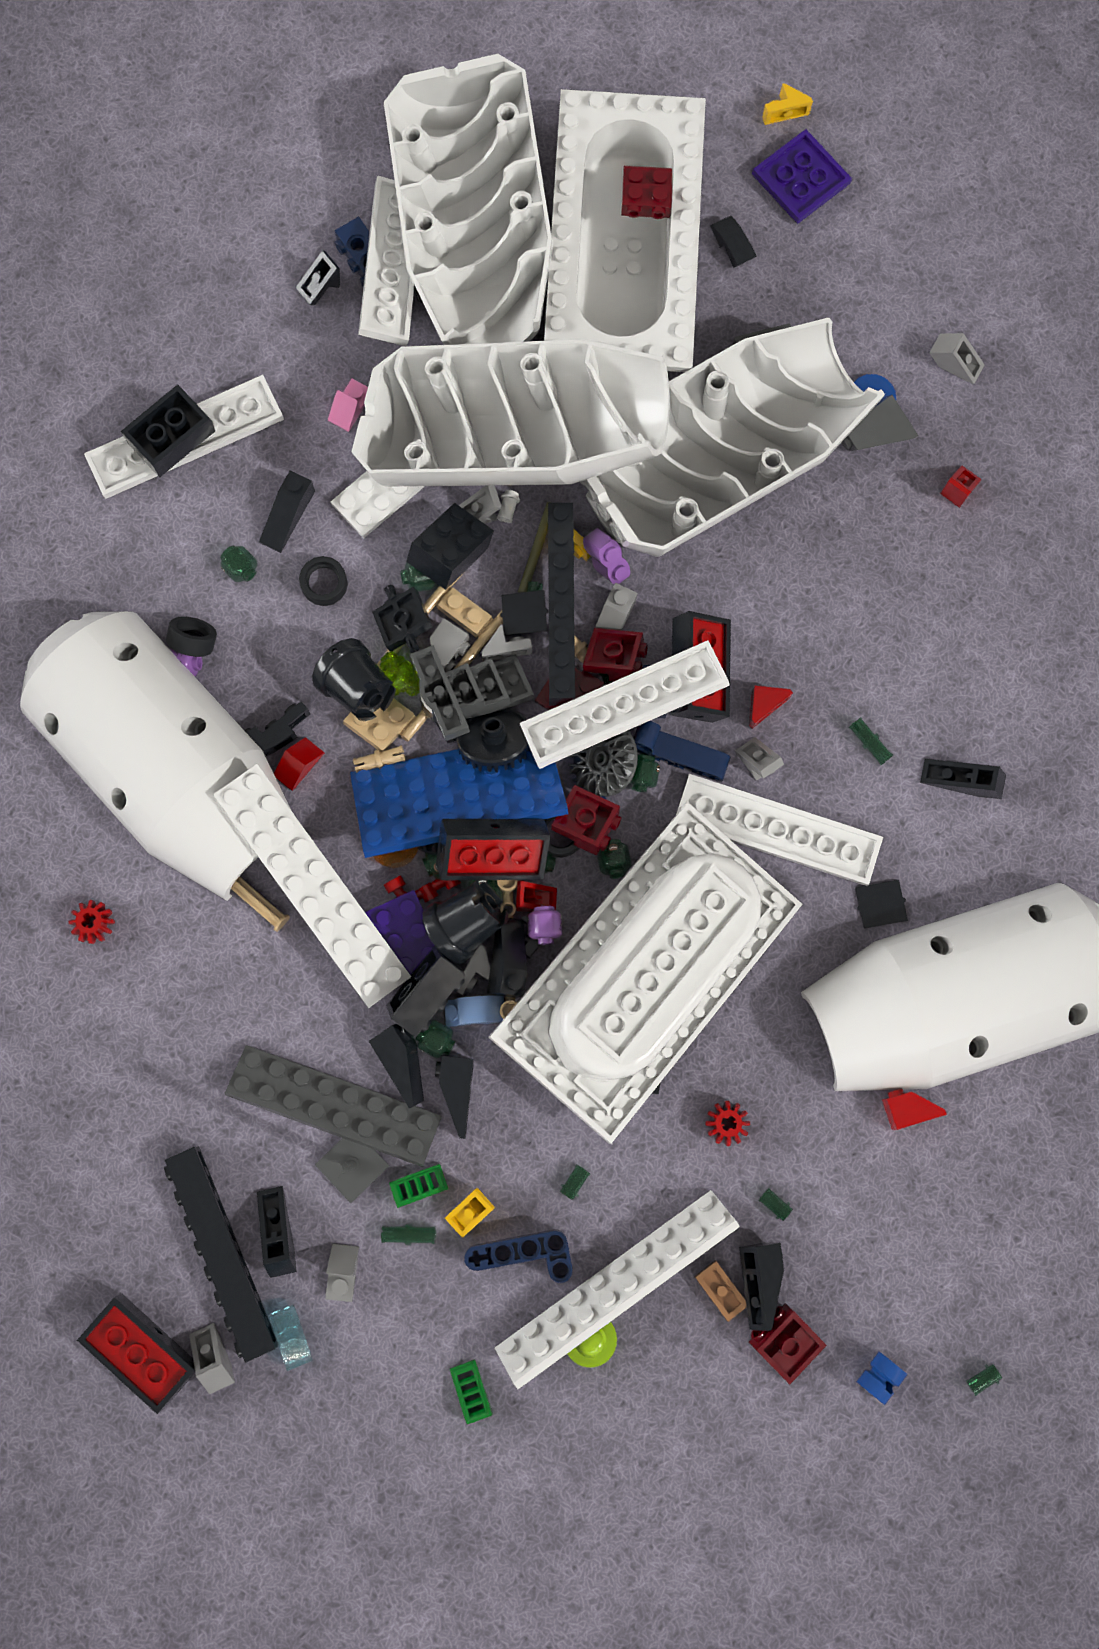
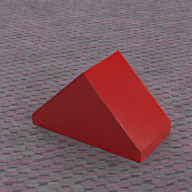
M962 465L949 479L940 494L960 508L982 479Z
M755 685L751 693L749 726L753 729L788 701L793 694L791 689Z
M305 737L285 750L274 772V776L293 791L325 752Z
M517 881L516 911L534 912L535 907L553 906L556 911V887Z

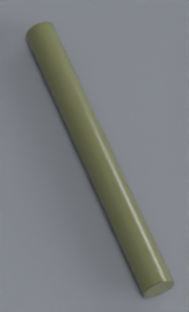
M552 502L546 503L518 593L528 592L548 531V503Z

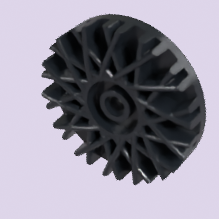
M509 708L466 718L470 732L456 737L459 755L461 754L462 760H465L467 765L471 762L474 769L478 767L479 771H482V766H487L488 772H491L494 768L496 773L500 765H504L505 770L508 769V766L514 768V761L516 759L521 763L522 759L527 758L526 751L531 752L520 725L527 718Z

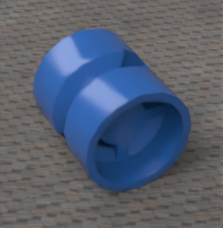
M878 1351L870 1362L871 1369L864 1370L856 1382L882 1404L886 1405L894 1394L892 1388L894 1386L899 1387L908 1374Z

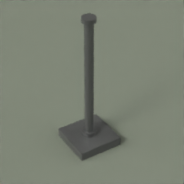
M344 1138L315 1164L350 1203L362 1194L390 1166L376 1150Z

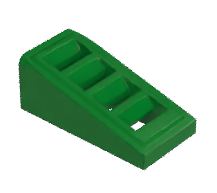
M440 1164L389 1182L397 1208L449 1189ZM429 1173H435L439 1187L434 1188ZM419 1177H425L429 1191L424 1192ZM413 1179L419 1193L415 1196L409 1182ZM404 1183L408 1195L407 1199H403L399 1184Z
M474 1359L450 1368L466 1424L468 1425L492 1416L493 1411L476 1360ZM473 1370L474 1375L459 1380L458 1375ZM476 1381L477 1386L462 1390L461 1386ZM480 1393L481 1397L466 1402L465 1397ZM483 1403V1409L470 1413L469 1408Z

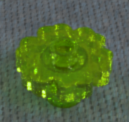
M393 651L387 652L381 658L380 667L383 673L394 683L392 685L396 688L395 696H398L401 692H406L411 697L417 696L420 693V679L413 665L402 655L398 656Z

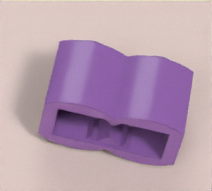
M596 528L583 538L584 548L592 556L593 567L600 575L613 584H620L630 576L629 564L622 558L621 547L616 540L599 528Z

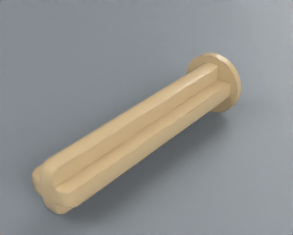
M240 876L232 885L231 890L271 923L276 932L290 919L288 914L284 915Z

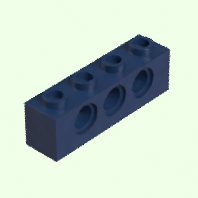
M358 216L334 230L336 235L334 244L341 255L345 253L348 257L347 263L353 273L358 272L361 277L359 279L360 283L364 288L370 232ZM356 248H363L360 251H355Z

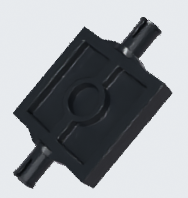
M388 585L389 589L387 587L384 589L388 600L382 606L372 611L385 646L390 652L407 644L409 652L414 653L419 650L415 638L432 628L433 625L420 594L414 586L403 593L397 594L395 587Z

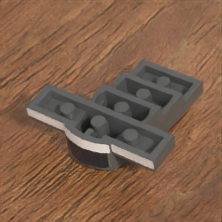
M434 645L410 654L420 679L419 690L422 710L433 722H438L446 741L470 732L466 718L504 710L535 699L516 654L497 662H493L491 658L472 667H469L468 663L446 673Z

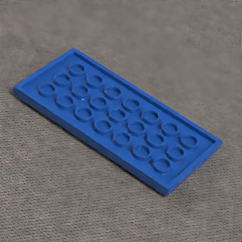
M458 749L385 765L381 769L361 770L357 773L352 771L350 776L364 856L368 858L439 842L441 819H548L568 814V807L556 762L539 769L532 751H526L527 758L522 759L521 763L516 759L514 761V768L508 766V769L505 770L504 765H500L496 773L494 768L491 772H488L487 766H482V771H479L478 767L475 769L472 767L471 762L467 765L465 760H462L461 754L459 755Z

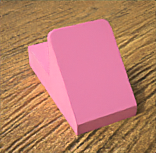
M351 379L344 392L337 390L328 421L349 432L365 407L364 401L368 387Z

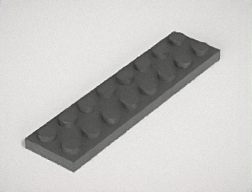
M248 1045L245 1046L225 1091V1095L420 1167L424 1166L442 1117L416 1106L409 1109L405 1102Z

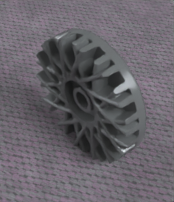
M627 730L570 755L569 757L574 758V764L568 763V766L573 767L570 773L576 775V778L572 779V781L577 782L576 786L582 787L600 797H610L624 790L632 780L637 766V748L631 733Z

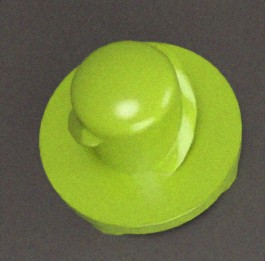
M609 1322L567 1354L570 1359L580 1366L589 1368L606 1363L612 1357L617 1345V1334L612 1322Z

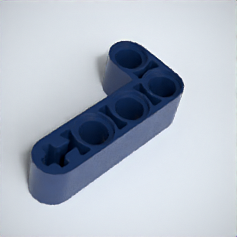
M652 721L637 726L633 739L637 752L643 753L644 757L659 762L663 760L668 762V765L684 770V768L692 770L691 773L718 782L723 781L731 758L728 754L660 731L661 726Z
M553 1229L475 1244L467 1249L464 1256L466 1266L473 1271L546 1258L548 1272L553 1281L564 1283L572 1275L568 1241L565 1234L560 1230ZM553 1235H558L563 1239L562 1246L557 1250H553L548 1246V1239ZM527 1240H532L537 1245L536 1251L531 1255L525 1254L521 1248L522 1244ZM500 1245L507 1246L511 1251L510 1256L505 1260L499 1259L495 1254L496 1248ZM491 1247L492 1263H488L489 1257L482 1258L479 1265H476L474 1260L470 1261L469 1257L473 1256L475 1250H478L479 1255L488 1253L486 1248ZM563 1262L568 1266V1271L564 1276H556L553 1273V1266L556 1263Z

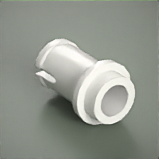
M505 490L501 494L502 508H500L497 515L499 521L512 523L516 504L520 502L517 492Z

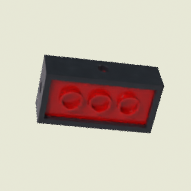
M688 611L672 618V656L708 640L730 685L731 620ZM730 686L671 711V716L710 723L730 717Z
M441 819L436 865L441 880H543L551 836L544 819Z
M123 1294L115 1296L77 1339L85 1349L156 1414H159L166 1408L195 1374L193 1358Z

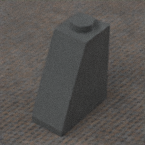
M889 395L880 400L841 444L847 450L856 451L914 439L918 434L893 395Z

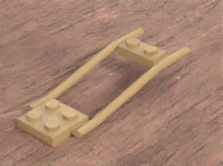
M454 582L447 590L439 586L424 603L427 614L436 606L439 611L474 637H478L455 668L466 663L470 665L499 626L503 624V618L500 616L501 610L493 619L490 614L455 588H451L455 584ZM404 645L392 652L387 650L377 663V666L384 671ZM393 698V701L385 711L379 708L373 712L377 716L376 718L369 721H360L350 712L343 720V723L381 752L387 750L399 735L408 742L428 717L423 710L416 717L413 712Z

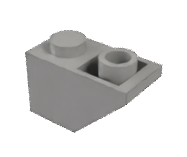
M443 618L431 635L430 643L431 646L434 645L446 673L456 667L454 662L459 655L463 657L467 653L470 644L468 643V633Z

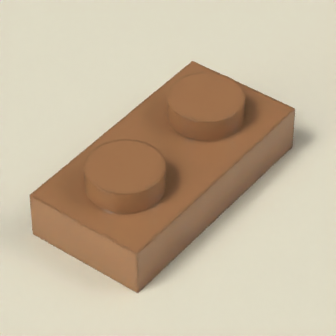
M716 1260L694 1276L728 1322L747 1307L746 1300Z

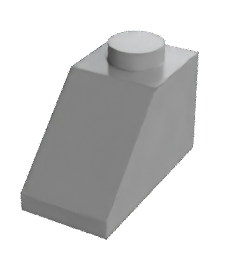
M964 333L939 334L929 352L940 368L971 384H975L984 367V363Z
M615 583L604 604L595 628L622 630L636 603L638 593Z
M215 1323L189 1334L196 1377L207 1392L212 1394L235 1383L232 1365Z

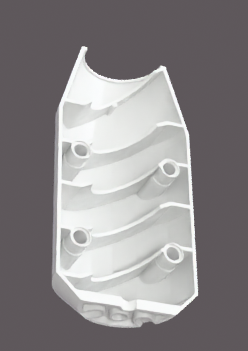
M494 54L460 62L454 69H446L442 66L404 75L384 101L406 265L411 279L444 345L528 342L535 337L540 328L552 252V237L526 72L523 68L503 56Z
M825 318L745 338L669 381V424L662 452L656 457L580 481L589 490L586 497L599 521L610 536L618 543H621L623 547L660 557L824 462L885 395L882 389L877 391L869 387L863 392L848 376L834 346L832 338L833 322L831 319Z
M584 339L400 347L372 370L364 401L366 412L365 416L360 417L352 453L372 478L385 487L574 484L656 457L662 452L668 432L670 410L669 380L665 359L661 356Z
M122 611L83 614L82 619L70 620L55 630L40 644L31 656L27 671H25L20 701L23 714L150 855L228 901L232 897L230 894L232 885L258 856L213 794L258 764L290 808L262 749L177 659L137 613Z
M1055 883L875 941L801 992L802 997L807 1000L813 1009L828 1045L835 1076L834 1090L928 1089L1099 1033V904L1062 883ZM931 944L935 947L936 952L932 949Z

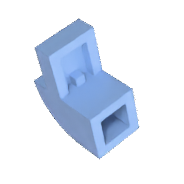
M472 996L448 1000L445 1006L446 1027L502 1022L500 1007L504 1003V996Z

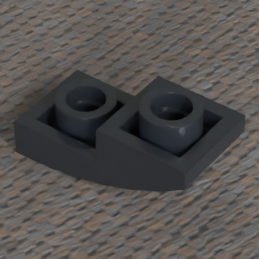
M731 215L710 225L719 248L725 247L733 268L757 257L746 234Z

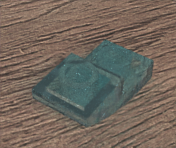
M294 1304L269 1314L268 1316L286 1370L289 1371L313 1361Z

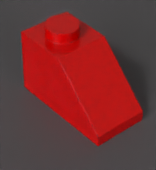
M903 1088L887 1092L888 1098L882 1099L892 1130H899L947 1115L946 1110L914 1092H904Z

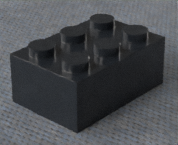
M177 384L121 430V433L131 448L160 478L216 430L211 419Z
M454 503L411 543L406 562L447 590L488 549L494 530Z
M435 945L410 975L411 977L405 981L386 1005L390 1018L415 1037L420 1032L424 1033L432 1022V1016L436 1011L441 1012L445 1008L449 995L453 991H458L465 981V973L460 964L447 959Z

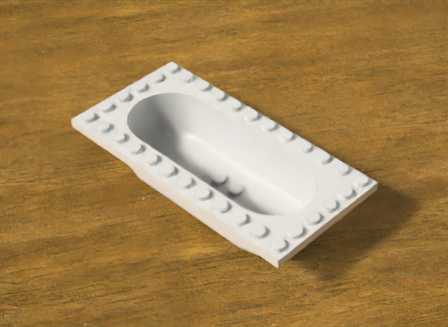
M561 89L551 230L552 252L548 276L544 341L584 339L664 357L667 371L686 372L693 368L706 98ZM624 166L672 168L670 218L654 219L652 217L630 218L628 216H621Z
M687 802L488 1038L604 1140L612 1144L802 906V903Z

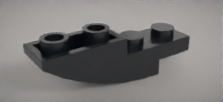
M302 701L298 704L290 705L285 710V715L279 720L274 719L269 722L263 733L256 726L252 729L247 728L244 730L262 749L265 757L287 746L297 738L292 729L310 715L308 708Z

